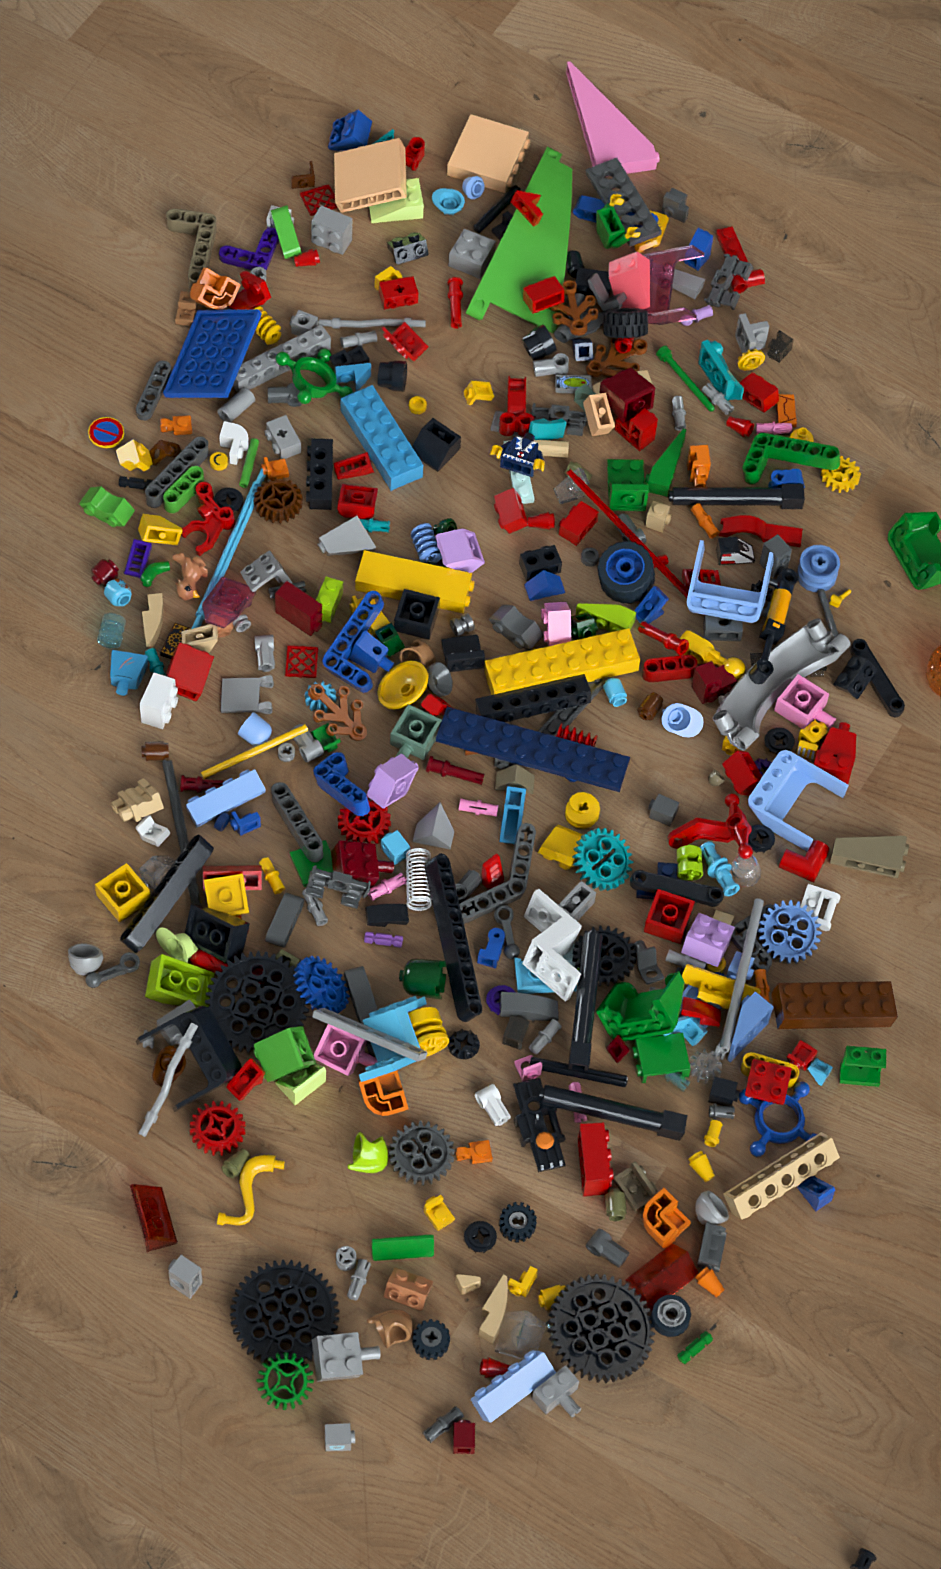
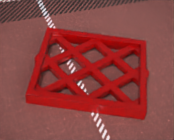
M329 184L300 193L304 206L307 208L310 216L316 214L318 211L316 209L320 208V202L326 203L324 207L331 210L338 208L336 203L330 202L331 198L335 201V194ZM327 189L330 191L331 195L325 193ZM315 193L321 194L320 198L314 197ZM304 196L310 198L308 202L305 200ZM323 196L329 197L328 200H323ZM312 199L317 200L316 204L310 202ZM309 205L313 206L314 209L310 210Z
M288 645L285 676L316 678L318 647ZM292 649H296V650H300V651L295 654V653L292 651ZM305 650H313V652L308 654ZM301 653L306 655L304 659L299 657ZM295 658L300 661L296 665L291 662ZM307 659L313 662L309 666L305 663ZM301 664L306 667L302 671L297 668ZM295 669L298 672V674L290 672ZM309 670L312 674H303V673H304L305 671Z

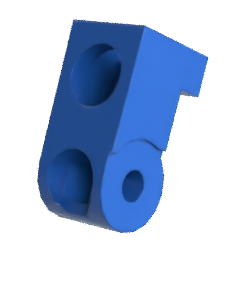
M492 928L489 931L486 950L480 948L478 964L496 969L504 946L505 933L502 929Z

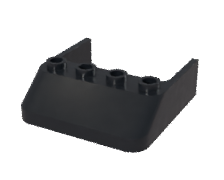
M199 1006L182 1013L143 1034L135 1041L138 1045L174 1025L177 1026L184 1037L191 1023L198 1026L191 1039L192 1043L189 1049L207 1079L208 1086L173 1107L174 1112L230 1082L242 1068L239 1059L212 1011L206 1006Z

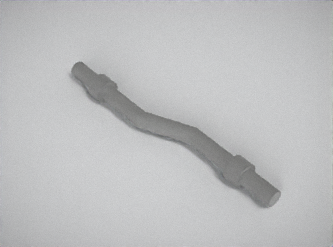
M333 318V320L319 319L318 326L322 325L332 327L333 329H340V327L365 328L401 326L406 322L412 328L426 327V320L404 318L357 321Z
M191 1023L184 1037L181 1036L178 1042L179 1046L167 1067L161 1092L150 1112L148 1111L144 1117L146 1120L138 1134L146 1137L150 1127L158 1119L159 1116L157 1114L169 1094L175 1069L186 1048L189 1049L192 1043L191 1039L198 1027L197 1025Z

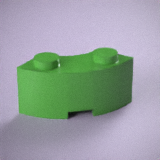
M102 486L89 488L79 503L87 515L94 516L111 527H124L135 511L125 498L110 494Z

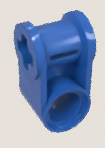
M800 469L774 470L771 473V481L768 487H778V485L781 487L782 484H804L802 471Z

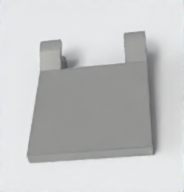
M267 675L260 678H222L221 713L260 712L271 714L273 710L271 702L259 703L260 686L265 688H272L274 686L273 677Z

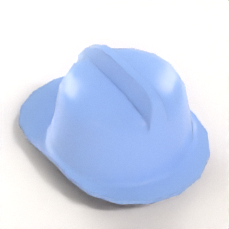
M680 703L671 704L662 710V725L666 730L687 738L694 737L702 730L703 717L697 710Z

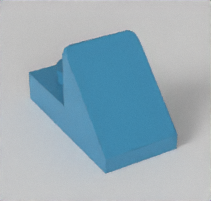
M371 363L335 367L336 383L354 381L357 392L371 377Z

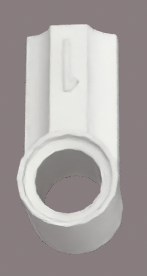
M494 1084L475 1092V1098L479 1106L486 1110L495 1126H500L510 1119V1114L502 1103L500 1093Z

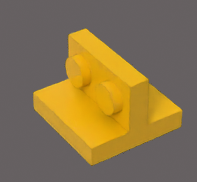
M243 874L204 880L208 908L233 916L249 913Z

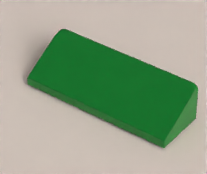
M432 1234L372 1240L373 1261L434 1256V1235Z

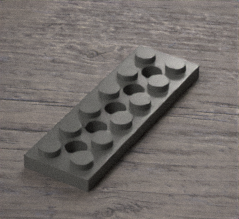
M618 158L586 169V175L604 205L610 203V197L613 194L621 195L620 198L627 201V203L621 206L614 205L625 233L629 227L642 225L641 228L635 230V233H640V236L638 238H629L627 242L629 247L662 235L659 225ZM606 176H612L613 178H612V179H607V178H605V177H606ZM619 188L620 190L615 192L612 189ZM633 212L635 213V215L630 216L627 215V213Z

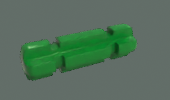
M704 1331L699 1335L700 1338H696L685 1347V1351L682 1350L677 1355L678 1360L682 1364L688 1363L691 1360L690 1357H695L705 1348V1344L708 1345L713 1341L710 1333Z

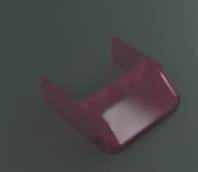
M694 245L642 254L650 260V307L644 309L648 311V324L663 325L696 319L697 315L685 307L670 310L674 271L677 262L704 257L705 253Z

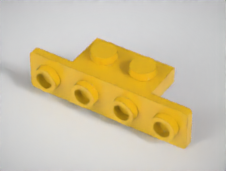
M686 964L682 978L685 984L698 988L697 998L707 1003L718 1004L724 1009H729L735 980ZM745 984L741 1002L747 995L751 996L754 992L760 995L761 990Z

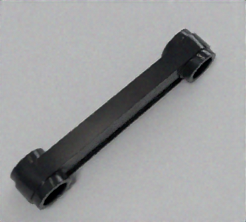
M863 639L854 640L850 648L851 655L853 656L854 654L868 659L878 669L869 683L888 714L894 718L901 716L905 708L904 701L885 674L867 642Z
M643 870L635 871L630 878V886L635 890L656 894L657 889L710 907L718 906L724 898V893L719 887H711Z

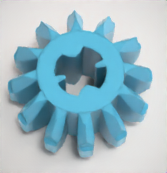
M322 681L320 685L324 687L325 694L336 703V690L332 689L331 684L325 685V682ZM315 688V691L320 693V690ZM306 691L305 703L307 706H310V710H323L327 713L328 707L321 700H312L308 695V691Z

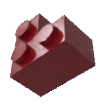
M710 661L695 668L692 689L702 704L711 703L717 700L719 696L729 693L737 683V680L733 674L726 671L725 664L716 668L713 662Z

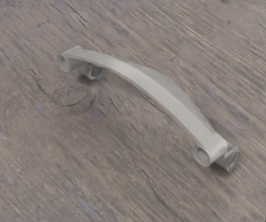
M817 618L811 620L807 625L783 640L770 652L768 661L772 663L774 671L765 683L755 684L751 681L749 672L753 668L752 666L733 686L720 704L712 719L721 735H726L730 744L745 751L760 736V724L767 710L780 697L797 674L805 678L809 674L836 661L850 647L849 639L843 634H838L834 637L831 631L826 630L821 619Z

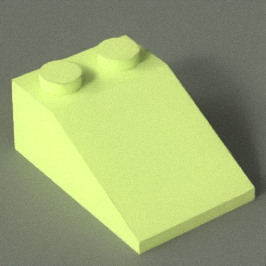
M419 178L406 179V198L369 206L371 223L422 219L424 205Z

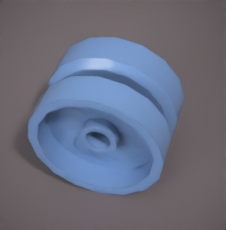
M813 545L806 548L801 554L797 569L800 585L814 593L822 589L825 591L830 590L836 582L840 567V559L837 553L824 545Z

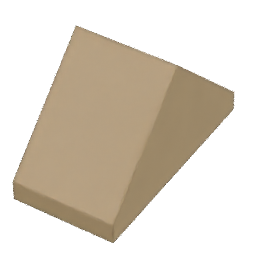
M217 623L182 631V643L189 644L192 648L210 653L218 641Z

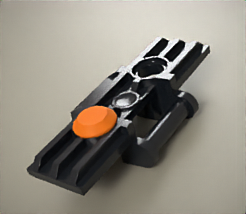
M536 1078L514 1083L513 1087L521 1114L514 1118L515 1127L520 1128L522 1135L520 1138L521 1147H525L527 1143H530L538 1172L565 1167L566 1164L560 1143L564 1142L566 1138L562 1134L556 1114L557 1108L542 1105L541 1100L538 1099L540 1087L543 1088L541 1079ZM531 1102H536L540 1108L533 1111L529 1109L528 1105ZM545 1115H549L553 1129L551 1134L547 1131L543 1117Z

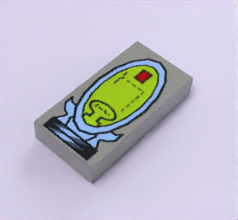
M555 375L556 393H575V390L584 384L592 389L591 375Z

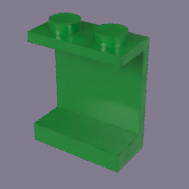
M683 1033L636 1039L635 1046L632 1047V1055L634 1059L637 1058L636 1074L637 1077H641L642 1083H646L647 1076L680 1072L681 1078L689 1077L691 1068Z

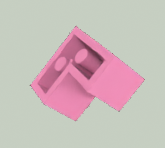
M567 602L544 603V609H541V619L547 625V631L543 632L544 642H547L548 646L570 642L571 610Z

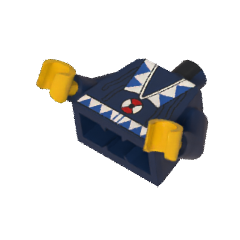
M526 433L524 438L516 436L512 441H508L502 446L493 445L490 455H496L498 459L501 456V468L532 478L535 469L544 471L545 461L543 454L538 450L539 444L534 442L535 436L531 433Z

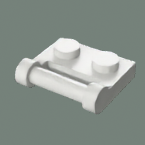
M808 884L800 908L807 905L806 911L813 910L811 916L816 917L819 914L823 899H828L829 903L824 918H818L815 924H821L819 927L821 930L829 931L836 904L839 903L841 896L838 893Z

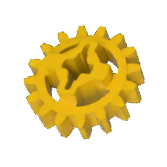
M840 456L841 464L839 468L831 470V472L827 469L821 470L822 482H826L825 487L831 486V491L838 489V492L841 493L842 489H844L847 493L849 488L853 490L855 485H858L861 475L859 472L860 467H855V461L849 462V457L844 460L843 456Z

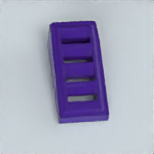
M133 539L124 571L125 575L141 578L151 554L152 543ZM137 549H141V550H146V551H145V553H143V552H139V551H136V550H137ZM135 555H139V556H143L144 558H143V559H140V558H136V557H134V556H135ZM133 561L140 562V563H142V565L140 566V565L132 564V562H133ZM130 567L140 569V572L131 571Z

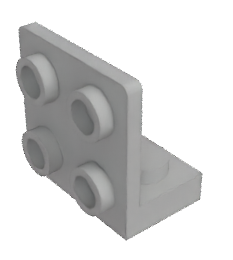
M270 550L262 554L240 572L252 592L274 577L278 583H285L286 581L292 583L284 568Z

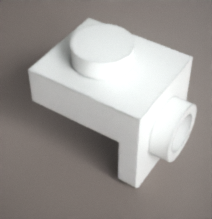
M149 815L144 817L136 826L141 839L157 847L171 834L168 828L154 823Z

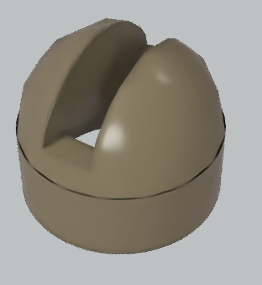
M715 769L708 776V781L712 786H719L725 781L724 777Z

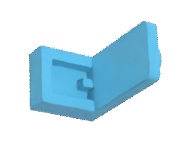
M680 1016L674 1031L663 1035L666 1036L677 1032L683 1033L684 1038L692 1046H695L708 1031L695 1017Z

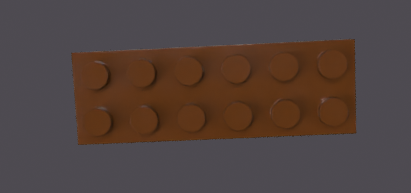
M891 981L778 983L771 993L777 1029L891 1027L898 1018Z

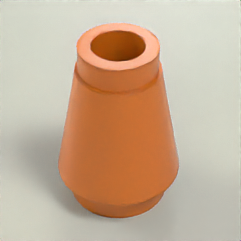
M708 1267L704 1268L695 1277L698 1280L697 1283L716 1298L725 1290L714 1271Z

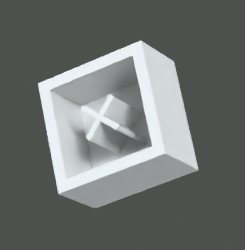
M153 673L140 702L141 723L160 729L164 728L165 723H169L171 710L178 703V697H176L178 688L176 687L175 679Z

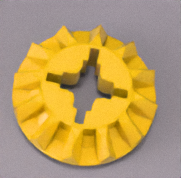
M756 348L752 351L748 350V352L742 353V356L738 357L737 365L743 371L756 369L764 362L765 355L762 350H757Z

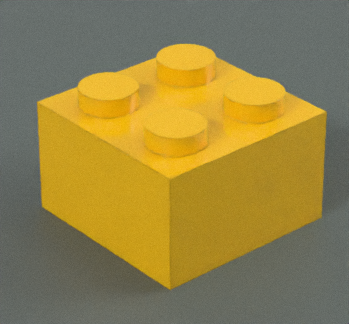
M127 863L95 884L96 896L119 923L139 910L151 895L148 887Z

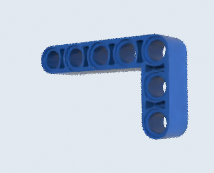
M370 591L365 595L322 660L329 673L362 693L369 692L373 687V682L365 671L347 660L352 653L356 641L364 631H368L384 607V601L377 591ZM372 599H379L376 604H370ZM362 614H368L366 619L360 620ZM351 630H358L355 635H349ZM343 644H346L347 648L343 651H340L339 647ZM331 660H337L335 665L328 666ZM347 669H351V670H352L351 674L348 675V676H345V675H344V672H345ZM367 679V683L359 685L360 680Z

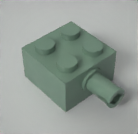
M408 704L390 735V745L400 749L396 756L403 754L408 758L411 754L424 760L436 741L442 719Z

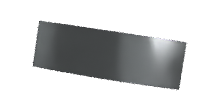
M501 992L500 1017H519V1020L531 1021L559 1020L558 1001L515 992Z

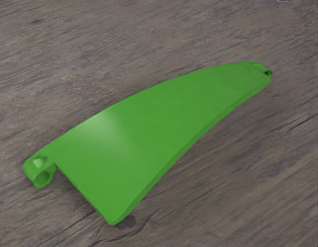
M547 146L525 192L541 195L536 205L543 213L539 224L533 227L516 209L465 314L480 321L483 319L489 304L492 303L536 326L544 324L550 333L556 331L558 325L553 323V314L560 313V311L554 312L547 308L532 314L523 300V288L553 276L557 278L563 287L571 216L572 168L559 162L562 153Z

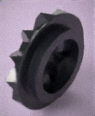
M223 488L215 494L214 501L220 508L230 507L234 512L239 511L240 507L243 506V496L237 489ZM227 497L230 499L231 505L226 502Z
M780 727L769 730L764 739L765 747L769 749V752H774L776 756L783 750L792 751L795 744L793 734L789 730ZM784 738L782 744L775 745L776 740L780 741Z
M764 825L751 826L752 830L749 834L748 845L752 847L755 853H765L767 850H771L775 843L773 831ZM757 834L760 839H763L762 844L759 841H755Z
M461 1029L457 1032L454 1031L451 1037H449L448 1049L454 1057L465 1060L474 1057L478 1053L480 1041L477 1034L475 1035L471 1030ZM467 1038L468 1045H465L461 1050L460 1042Z
M485 1221L471 1223L464 1233V1242L467 1244L468 1249H472L475 1253H485L488 1250H492L497 1241L496 1230ZM478 1230L482 1236H486L483 1239V1244H481L479 1239H474L477 1238Z

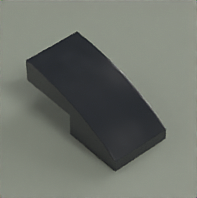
M361 345L348 352L344 349L329 357L334 367L370 362L368 355Z
M379 904L366 906L365 908L367 926L386 927L388 924L407 925L409 923L407 904Z

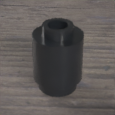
M571 250L567 252L566 269L571 277H576L578 267L584 268L580 253Z

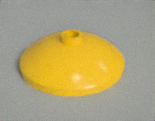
M406 661L393 667L386 673L379 684L377 696L380 703L388 709H401L407 707L408 704L414 703L426 689L429 677L427 669L417 661Z

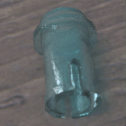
M678 1072L665 1075L667 1082L670 1081L681 1089L682 1092L691 1083V1081Z

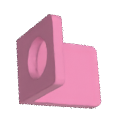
M532 1055L514 1062L522 1082L536 1079L541 1075V1062L523 1068V1070L521 1069V1065L524 1062L530 1063Z

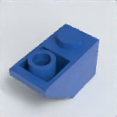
M698 228L685 252L684 263L699 271L710 258L713 235Z

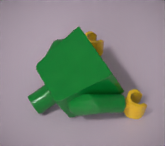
M618 194L611 195L610 203L597 210L596 231L605 249L619 248L628 242L630 237L638 238L640 236V233H635L638 227H629L625 233V229L614 209V205L621 206L624 202V199H621V195Z

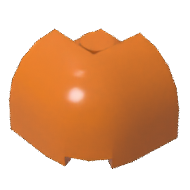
M203 268L197 282L193 283L191 287L190 297L209 309L221 310L232 304L241 284L227 276H220L208 268Z
M398 1070L363 1082L361 1080L358 1081L364 1102L373 1113L387 1116L409 1110Z
M665 1188L661 1189L648 1201L642 1216L646 1231L662 1248L671 1245L676 1240V1237L691 1225V1221L677 1208L678 1201Z

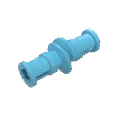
M709 841L701 845L702 855L709 866L707 869L708 876L716 878L717 882L722 886L725 896L729 897L736 894L740 886L734 882L730 873L732 865L728 863L727 858H721L716 852L713 842Z

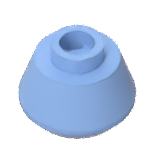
M479 176L468 177L462 184L463 192L470 199H477L484 192V181Z

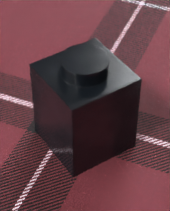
M714 1076L708 1102L721 1106H732L733 1101H738L740 1090H736L738 1082Z

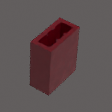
M288 581L275 593V610L278 615L310 637L314 632H318L323 625L321 603Z

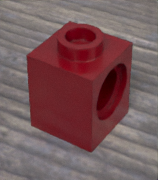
M469 1420L454 1422L453 1454H474L475 1423H471Z

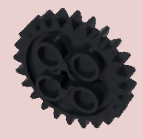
M600 925L598 932L603 936V942L606 945H602L601 956L603 958L600 961L598 985L601 987L602 982H605L607 987H609L611 981L614 984L617 983L618 979L623 982L625 976H630V970H634L633 964L636 962L634 957L636 956V950H632L634 943L628 944L630 937L623 938L624 932L617 934V928L610 931V926L603 930ZM579 935L578 941H575V948H573L572 952L574 955L572 961L576 962L574 965L576 969L580 968L583 936ZM614 953H620L622 956L617 957ZM602 967H609L610 970H604Z

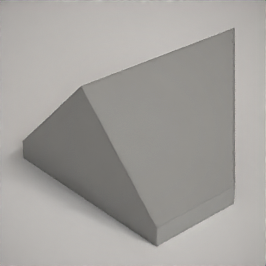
M440 802L417 823L413 837L414 843L451 849L454 829Z

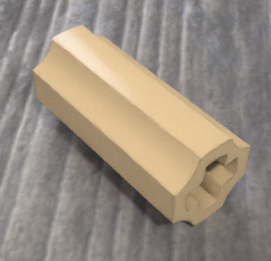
M534 439V442L539 444L538 450L542 452L543 456L568 458L569 442Z

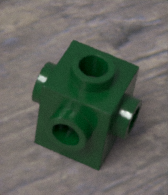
M588 612L571 616L572 638L579 640L596 636L598 631L597 623Z

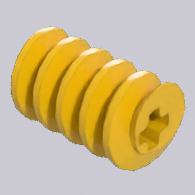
M261 306L256 307L255 309H259L262 315L255 331L267 345H272L281 337V326L276 324L277 322L272 320V317L266 311H263Z

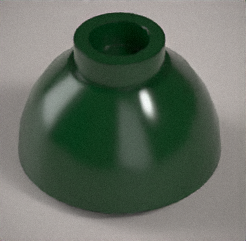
M452 518L443 519L433 527L434 535L457 530L456 522Z

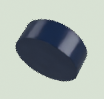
M223 812L216 820L214 828L219 832L223 831L230 822L231 816Z

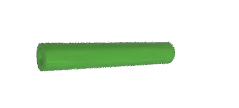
M255 438L250 440L239 483V486L242 488H247L259 445V440Z

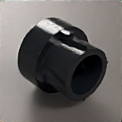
M544 324L534 328L522 339L523 345L533 361L557 351L556 345Z
M407 361L381 362L378 369V386L389 388L392 391L404 392L407 381Z

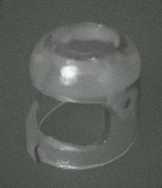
M739 855L734 858L732 862V878L734 882L742 887H749L759 881L761 878V868L758 860L753 855L749 859H742Z

